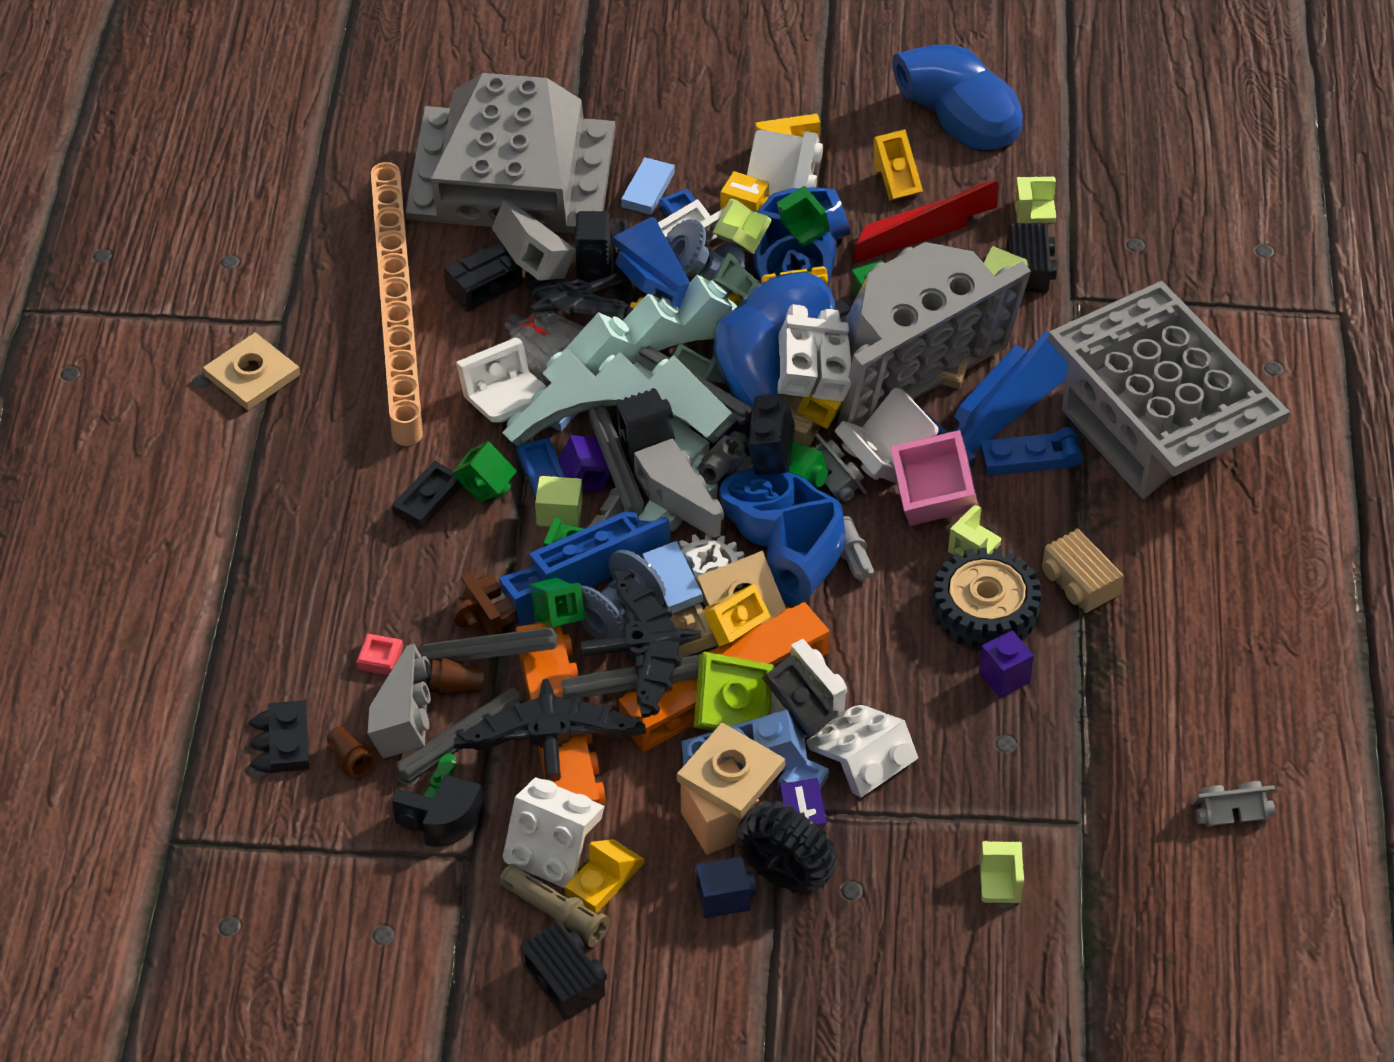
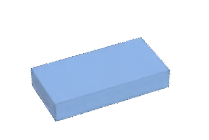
M644 157L621 199V207L652 215L659 203V199H661L675 173V165Z
M677 541L643 553L644 559L652 565V568L657 571V574L664 582V587L666 588L664 602L672 613L704 602L703 594Z

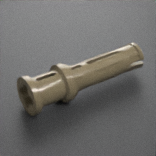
M514 864L508 865L500 876L501 881H499L501 887L513 892L521 899L547 913L555 919L556 923L561 922L567 931H576L584 939V944L588 947H595L604 938L610 925V918L607 915L594 913L584 907L583 901L577 897L567 898Z

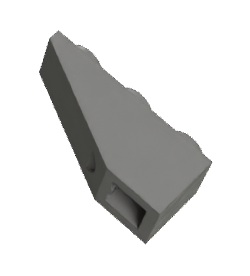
M503 200L492 229L515 263L538 280L563 279L577 249L510 200Z
M673 438L634 452V476L650 501L713 538L721 536V520L724 519L722 506L717 499L713 500L711 498L704 478L700 474L696 475L692 469L689 455L685 450L679 449Z
M414 643L406 646L369 707L368 735L382 758L425 747V731L429 729V719L426 710L427 704L431 701L428 678L431 677L432 670L429 660L426 656L421 657Z

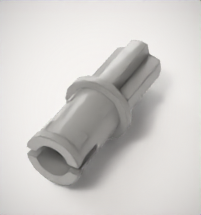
M844 516L845 547L840 556L847 560L853 577L863 582L867 578L872 577L874 573L866 553L867 544L865 540L860 538L853 519L849 516Z

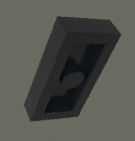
M434 460L392 504L393 515L422 529L463 485L452 474V469Z

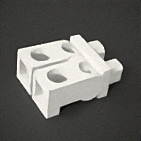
M790 305L778 335L780 356L778 394L809 397L812 391L813 398L844 401L851 387V381L848 378L851 368L850 345L847 336L849 325L846 322H841L838 310H822L818 319L808 318L805 306Z

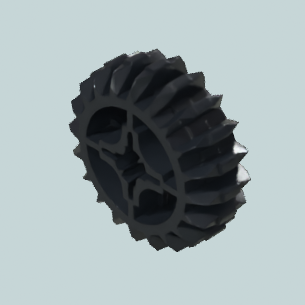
M769 801L756 804L744 816L736 831L738 836L736 842L741 847V855L749 859L748 865L755 867L759 871L758 875L765 876L770 882L779 885L781 888H787L792 893L797 891L804 895H809L811 892L817 893L834 874V869L838 865L836 862L838 854L833 849L834 843L826 838V831L820 830L815 825L816 821H810L805 817L804 812H796L791 805L784 807L778 801H775L773 804Z

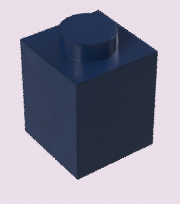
M742 856L696 864V888L704 918L750 911V896L756 894V882L753 871H746Z

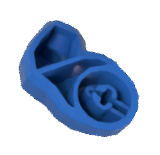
M931 45L893 55L892 69L896 83L904 97L915 104L936 112L941 127L950 137L970 148L980 150L999 149L1010 145L1020 137L1023 130V115L1015 91L1003 79L989 71L970 49L955 45Z
M800 188L773 193L756 211L771 218L770 225L755 253L752 254L756 274L761 283L762 276L775 273L776 276H780L781 272L807 269V272H810L812 268L822 266L827 270L828 284L830 283L836 256V241L851 234L843 206L835 189L807 188L826 210L830 232L805 247H802L781 223L776 203Z
M796 272L770 278L754 287L738 307L717 321L713 353L719 371L733 397L752 409L756 396L778 394V380L780 378L778 335L790 305L805 306L808 318L818 319L822 310H835V300L831 289L820 277L808 272Z
M749 468L729 475L721 483L719 489L720 501L726 516L750 542L768 547L766 561L783 602L791 605H799L805 602L836 565L845 547L842 505L836 499L817 490L805 478L790 472L757 475L754 473V468Z

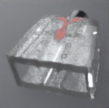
M536 312L526 319L513 313L504 323V330L509 332V340L517 337L523 342L529 372L544 385L550 382L542 374L547 369L546 364L554 354L562 352L584 328L553 312Z

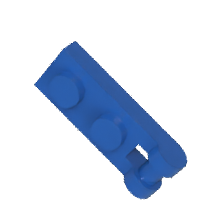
M1068 427L1052 434L980 441V454L986 476L1075 467L1083 461L1081 449L1076 446L1078 442L1076 431Z

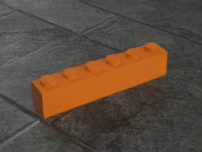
M803 602L793 608L783 610L778 616L755 626L732 642L720 647L718 646L709 653L772 664L774 669L790 656L791 645L801 639H804L812 649H817L822 656L828 654L830 630L810 607ZM698 678L672 682V690L665 692L658 703L660 706L659 713L643 718L646 734L631 736L643 752L694 726ZM636 689L627 692L622 698L618 699L619 712L631 718L635 716L641 717L640 708L637 704Z
M543 623L516 627V632L550 628V626ZM561 625L551 627L558 635L557 647L555 649L519 654L528 701L539 697L543 679H549L556 697L564 698L561 688L562 680L578 676L576 662L569 663L568 656L573 655L571 638L569 634L562 633ZM592 734L571 736L567 743L559 747L561 778L553 783L575 794H583L601 805H606L603 783H596L594 777L595 774H599L597 755L595 751L589 752L587 744H592ZM538 746L544 779L546 780L543 748Z

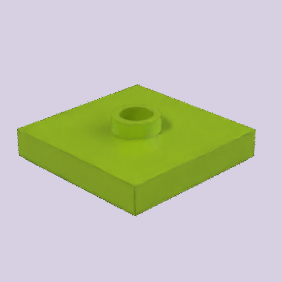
M709 652L701 653L699 655L694 728L715 731L721 723L730 727L770 715L772 691L763 681L762 677L770 672L774 665Z

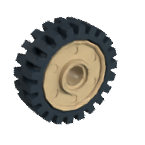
M979 548L977 555L974 554L972 549L964 551L963 558L957 553L952 556L951 563L946 561L942 565L941 570H938L932 594L934 620L937 625L941 624V631L945 636L951 633V640L957 644L961 639H964V647L972 649L974 643L979 644V651H981L982 645L1012 630L1021 641L1025 640L1028 632L1031 633L1038 620L1041 605V584L1039 579H1036L1035 571L1032 568L1027 569V562L1023 559L1015 563L1016 555L1010 552L1005 557H1002L1001 549L994 548L992 554H987V548Z

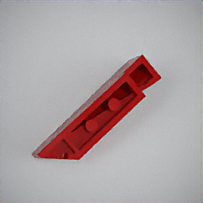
M997 180L982 182L947 199L865 225L857 243L853 244L852 261L855 264L967 227L968 217L997 207L999 182Z

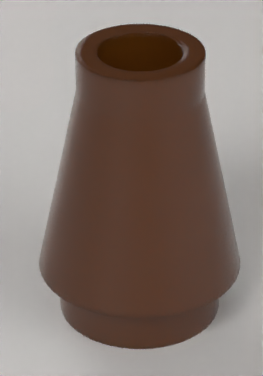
M443 657L442 661H432L430 690H438V694L469 691L482 692L484 670Z
M336 727L329 732L327 743L331 746L345 775L352 776L353 778H362L373 770L376 758L371 746L349 733L344 727Z

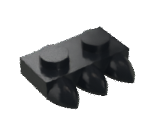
M306 700L268 703V710L257 714L249 721L250 726L265 731L250 741V746L265 752L255 758L250 763V766L264 773L309 770Z

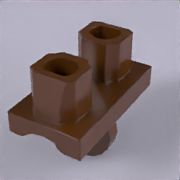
M471 571L460 575L466 588L462 594L463 597H458L454 601L456 607L451 613V618L456 626H469L474 630L481 624L489 636L502 634V627L517 620L516 608L510 598H505L494 604L490 601L501 596V588L493 574L475 579Z

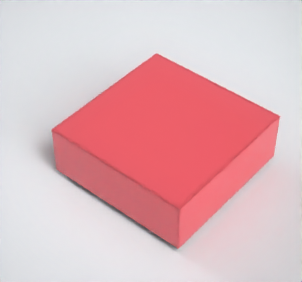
M367 633L356 661L357 670L389 675L400 658L403 650V641Z

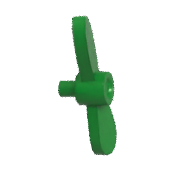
M448 753L440 758L437 771L430 778V787L423 796L434 799L444 776L452 775L456 768V758L453 754Z

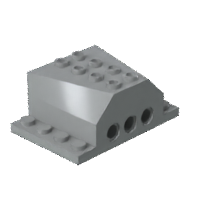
M482 73L453 90L450 108L425 106L405 211L406 219L492 227L503 200L508 199L552 232L575 234L576 213L579 211H604L616 131L615 121L583 119L582 100L548 78Z
M924 242L915 248L908 247L901 251L893 260L875 265L869 271L844 321L849 325L847 336L850 345L851 368L848 378L851 381V387L842 402L837 427L842 421L863 427L894 388L903 389L914 400L945 382V378L938 376L942 370L957 374L960 364L969 356V353L971 356L966 370L1006 348L1031 270L1022 261L1011 268L1009 266L1002 268L994 276L974 251Z
M1163 281L1049 331L1048 342L1068 363L1062 411L1143 500L1172 476H1176L1289 420L1290 411Z

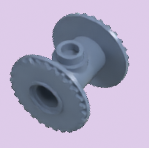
M683 220L667 233L666 239L683 271L688 276L699 275L711 281L727 253L734 255L742 267L745 268V254L738 245L725 243L713 251L705 246V228L697 220ZM726 288V297H729L732 291Z
M618 550L610 556L608 564L614 580L607 588L598 592L591 587L581 586L585 620L578 622L596 640L625 636L627 614L620 605L619 597L617 596L615 571H632L635 574L634 580L645 589H653L656 601L661 606L665 604L666 588L661 577L652 568L651 564L647 563L640 555H636L629 550Z

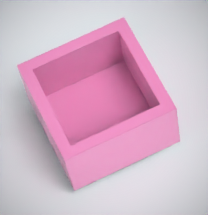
M960 430L890 446L903 508L909 526L964 514L974 504L978 506Z

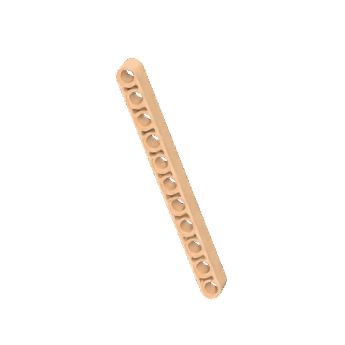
M383 162L372 168L371 183L389 415L393 440L399 445L410 446L421 440L423 427L403 195L399 167L390 162Z

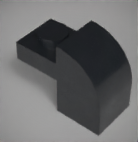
M445 775L434 799L398 789L392 800L395 823L401 824L409 830H423L425 845L440 847L454 844L465 838L477 822L483 808L481 784Z

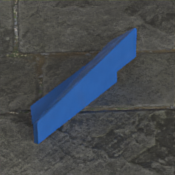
M654 217L649 218L613 236L611 243L621 250L618 253L615 264L641 291L653 296L658 295L671 301L672 306L680 308L689 286V280Z
M1045 331L1028 353L1027 350L1015 345L959 406L954 416L959 423L951 432L960 430L964 445L971 453L980 447V441L990 440L1066 380L1068 363L1048 342L1049 332Z
M624 511L529 553L530 563L533 567L498 578L505 597L510 598L516 608L517 624L525 626L536 621L534 619L530 590L531 583L559 578L570 584L578 582L581 586L592 588L612 576L608 563L610 556L614 552L622 549L629 550L644 558L643 553L668 544L671 541L669 519L661 516L660 519L653 522L639 520L637 513Z

